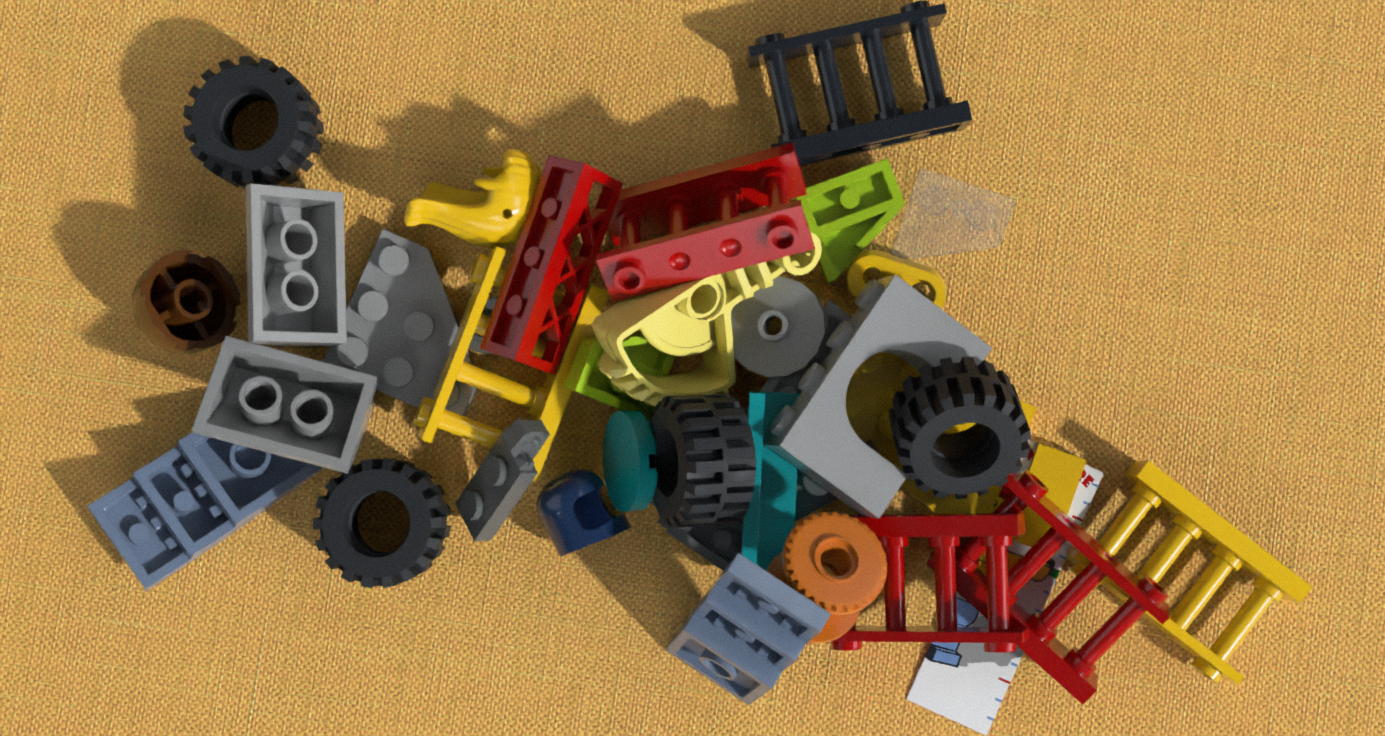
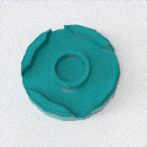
M616 411L611 415L604 434V479L611 501L615 508L621 512L646 509L654 496L658 472H656V468H649V455L656 454V441L650 423L645 415L639 411Z

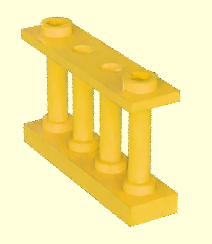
M496 246L489 248L487 255L479 253L474 262L469 281L475 283V287L432 398L423 396L416 411L413 425L420 427L417 436L429 443H432L436 430L439 428L484 446L493 447L499 436L504 432L503 430L445 409L455 381L527 407L526 412L532 414L530 420H542L550 434L533 459L534 467L538 472L533 481L537 482L572 390L564 387L582 339L593 337L592 323L602 313L609 292L594 285H587L555 375L548 373L543 386L537 384L532 388L464 362L474 333L484 336L491 317L482 314L491 288L492 286L502 287L508 270L500 266L506 250ZM555 289L552 297L554 307L562 303L565 292ZM538 336L532 353L533 356L542 359L548 339Z
M1135 460L1124 474V477L1135 485L1131 490L1134 496L1098 543L1114 556L1151 507L1157 509L1161 505L1175 516L1171 521L1174 527L1138 573L1137 577L1139 579L1143 575H1148L1158 583L1191 538L1197 540L1201 536L1216 547L1211 553L1215 558L1163 625L1148 611L1142 616L1192 654L1195 660L1191 665L1202 675L1216 684L1223 678L1239 685L1244 676L1226 663L1272 601L1278 603L1280 599L1301 603L1312 586L1149 460ZM1073 547L1066 554L1067 558L1075 564L1070 570L1075 576L1091 562L1079 550ZM1241 567L1256 578L1252 583L1255 589L1210 649H1208L1186 632V630L1231 570L1237 572ZM1108 576L1100 582L1101 585L1123 602H1126L1130 597Z

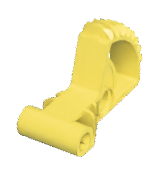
M759 207L739 213V216L760 211L764 208ZM811 232L815 249L619 301L598 315L592 323L593 331L604 350L597 366L604 375L611 379L613 385L621 391L625 390L624 392L633 399H639L650 406H656L666 396L727 394L728 387L736 382L731 310L743 299L753 297V293L758 289H766L773 286V279L785 271L793 275L809 273L817 265L821 256L822 247L820 239ZM640 329L642 335L653 347L666 354L691 356L703 352V365L694 370L671 376L641 373L630 362L622 346V341Z

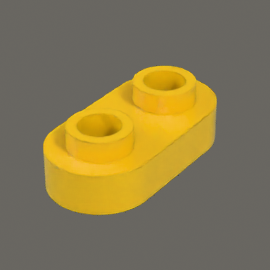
M877 250L860 253L852 260L849 266L847 276L848 287L856 298L869 282L863 275L864 271L870 267H875L882 272L881 278L896 274L910 286L916 283H925L930 288L925 297L939 308H942L945 303L946 289L944 280L936 270L928 266Z

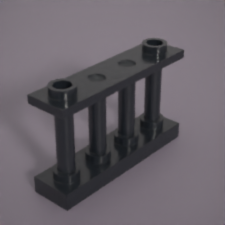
M917 1L900 8L901 13L786 39L783 33H774L755 40L756 45L748 47V66L753 68L766 65L781 135L777 137L778 143L771 144L770 148L793 142L800 166H805L965 130L972 121L968 100L953 103L952 97H946L930 29L940 26L947 14L945 3L930 6L929 1ZM911 32L927 102L923 104L924 110L905 114L904 109L898 108L882 39ZM862 43L878 113L874 115L875 121L856 125L855 119H849L834 49ZM814 54L830 124L826 126L827 132L807 136V131L800 128L785 60Z

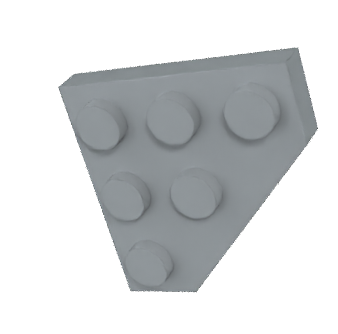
M382 229L346 309L347 343L329 346L323 359L325 363L377 376L378 391L417 408L423 396L432 398L460 326L451 301L444 289L431 250ZM467 350L464 362L475 366ZM455 381L445 409L465 416L477 388Z

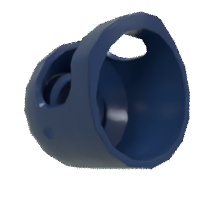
M586 469L569 471L551 480L542 488L537 498L538 515L560 558L632 527L625 513L614 516L607 510L600 494V489L605 484L597 474Z

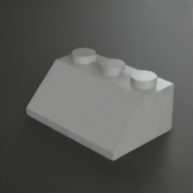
M247 184L246 233L249 342L269 347L320 348L346 344L343 192Z
M225 336L193 424L192 432L348 474L363 442L375 404L377 376Z

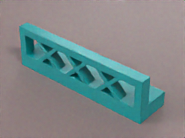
M749 392L748 423L751 427L755 446L756 475L752 500L749 502L747 513L743 516L742 555L765 571L771 561L783 551L786 538L795 526L797 468L766 446L773 435L769 431V427L779 411L786 405L792 407L801 393Z

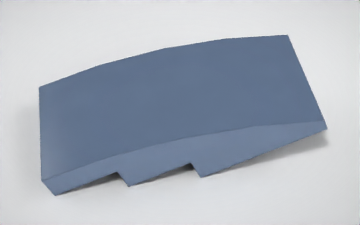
M192 432L177 441L176 447L132 473L133 478L87 507L145 592H147L256 518L321 471L322 467Z
M738 553L709 588L665 650L747 705H750L773 688L782 671L797 660L806 643L822 631L831 613Z

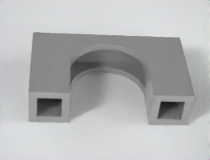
M896 274L880 278L877 281L872 279L864 286L855 301V304L859 306L858 310L849 323L845 320L833 331L827 341V346L831 350L820 365L814 363L803 375L798 384V388L802 390L801 394L792 407L786 405L773 419L769 427V431L773 435L766 444L767 447L860 515L878 519L907 477L903 471L866 445L856 435L849 422L846 412V392L855 370L866 359L879 352L895 355L919 371V368L927 364L931 368L941 365L940 359L951 357L953 363L960 362L962 357H974L976 365H979L985 360L992 347Z

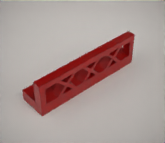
M548 155L480 349L553 375L556 374L595 265L596 255L601 248L623 183L584 162ZM594 182L603 188L596 207L589 211L587 199ZM580 233L583 244L579 255L572 259L570 246L574 236ZM564 282L566 290L561 304L554 307L552 299L554 291L558 284ZM546 330L549 340L543 357L540 359L532 356L539 334Z

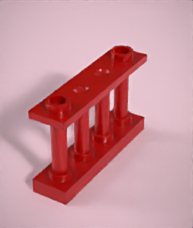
M793 142L621 189L608 225L614 245H620V248L596 255L597 265L612 302L815 249L801 199L789 202V199L807 195L806 183ZM767 205L769 206V208L739 216V213ZM715 219L719 220V222L689 229V226ZM669 232L667 236L640 243L641 239Z
M1025 470L1022 474L1019 472L1017 474L1009 473L1007 475L1008 482L1004 485L1012 492L993 513H1021L1029 506L1051 526L1008 571L1010 627H1029L1030 638L1024 643H1016V645L1083 705L1097 691L1098 675L1094 673L1097 669L1095 663L1146 611L1162 625L1170 618L1169 605L1165 602L1168 594L1148 575H1143L1139 579L1045 495L1049 491L1048 488L1033 473ZM970 536L963 545L955 546L956 591L988 619L987 576L977 568L980 565L978 558L986 551V546H980V536ZM1066 541L1070 542L1091 562L1040 614L1034 612L1032 615L1028 614L1016 603L1018 600L1016 593ZM933 551L926 564L935 572ZM1108 576L1130 597L1079 649L1073 647L1069 650L1055 638L1057 635L1055 628Z
M1025 513L881 515L879 519L862 515H848L866 524L876 534L875 536L878 537L885 552L887 561V576L884 584L886 626H856L855 622L846 634L831 641L832 650L862 649V642L984 643L985 652L1005 653L1016 651V643H1024L1030 638L1029 627H1010L1007 546L1012 545V536H1020L1026 533ZM980 536V546H986L988 627H957L955 546H960V537ZM909 537H928L929 546L934 547L936 626H906L904 547L909 546Z

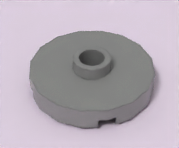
M778 276L773 279V286L766 289H758L753 293V297L743 299L731 310L734 357L747 370L767 378H791L809 369L816 361V357L827 340L828 321L825 309L819 297L799 281ZM774 318H780L782 321L781 331L776 335H770L767 331L768 323Z

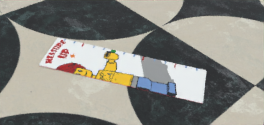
M1028 440L1030 446L1028 457L1020 458L1023 465L1018 471L1020 474L1025 470H1029L1038 445V443L1032 440ZM1086 464L1068 516L1079 526L1103 476V472ZM1005 485L1002 486L991 513L1011 494L1012 491ZM1012 540V545L1007 546L1008 571L1031 548L1030 546ZM1066 541L1016 593L1018 596L1016 603L1028 614L1032 615L1034 612L1040 614L1043 611L1067 557L1066 554L1072 546L1070 542ZM985 551L978 558L980 565L977 568L987 576ZM956 591L957 627H988V619ZM931 642L909 691L907 700L983 735H987L1024 652L1017 645L1014 652L994 653L985 652L984 643Z

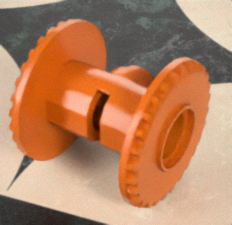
M822 512L801 520L787 536L783 551L771 561L766 569L768 573L831 613L822 631L808 641V643L830 642L846 634L857 621L861 610L876 599L885 584L887 561L881 542L866 524L847 514Z

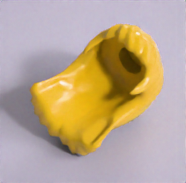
M510 149L502 156V166L485 167L482 169V172L493 177L492 179L479 178L474 180L477 186L487 191L464 190L433 181L425 186L418 198L413 197L407 203L404 223L411 227L419 224H432L446 229L465 241L489 248L515 245L520 237L542 173L528 153L518 149Z

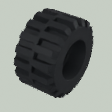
M239 56V65H235L229 59L219 62L221 71L217 74L213 73L210 69L204 72L201 77L206 83L201 89L193 85L188 94L195 99L193 106L184 105L183 116L191 121V125L185 126L183 129L185 138L194 143L190 150L197 159L204 162L203 166L232 185L236 187L241 186L245 189L246 185L250 183L279 186V182L284 181L291 185L299 180L295 174L299 168L308 172L313 165L308 160L311 152L319 154L322 144L316 140L317 134H324L323 122L317 118V115L321 113L317 102L311 98V93L297 78L281 66L279 68L271 60L261 57L258 63L251 56ZM256 101L274 102L278 110V124L271 139L263 146L254 150H237L232 139V126L237 114L245 106Z
M951 357L940 359L941 365L931 368L927 364L919 368L920 375L915 378L909 375L902 382L904 391H896L892 399L894 408L889 409V420L899 462L908 480H915L916 487L923 492L932 489L934 496L946 498L948 494H954L956 499H967V495L974 492L981 496L989 493V487L993 485L1001 487L1007 483V475L1009 473L1017 474L1023 465L1020 458L1028 457L1030 451L1028 440L1031 439L1030 428L1014 384H1011L1008 375L1003 370L996 372L994 364L985 360L976 365L974 357H962L961 361L956 363L952 362ZM976 423L972 427L958 433H943L945 430L958 424Z
M729 394L664 397L655 406L650 420L657 449H655L656 454L649 455V468H656V472H658L656 489L652 499L661 519L663 518L666 525L673 528L724 525L741 521V517L747 513L749 502L752 500L756 475L754 440L744 409L740 407L739 401L735 397H730Z
M368 459L361 461L360 464L351 465L348 474L341 472L342 475L338 478H331L325 486L328 489L327 494L319 496L315 506L321 509L320 517L313 518V530L320 529L321 539L315 541L319 551L326 550L329 556L325 560L326 564L331 569L339 568L343 572L341 578L348 582L359 581L362 587L368 588L395 586L411 580L428 570L433 565L434 559L442 554L445 548L443 546L444 539L449 537L451 526L447 525V516L451 515L449 504H444L442 495L445 493L440 485H435L432 482V475L426 470L414 467L415 464L407 461ZM377 492H389L396 495L406 506L410 517V529L405 542L401 547L391 552H379L371 548L362 539L358 529V513L363 502L370 495Z

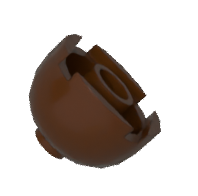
M190 250L176 251L156 260L138 278L132 293V313L139 330L153 345L170 353L192 354L222 343L225 336H229L234 331L237 321L234 322L236 306L240 305V293L232 275L218 260L210 256L203 258L197 254H190L192 252Z

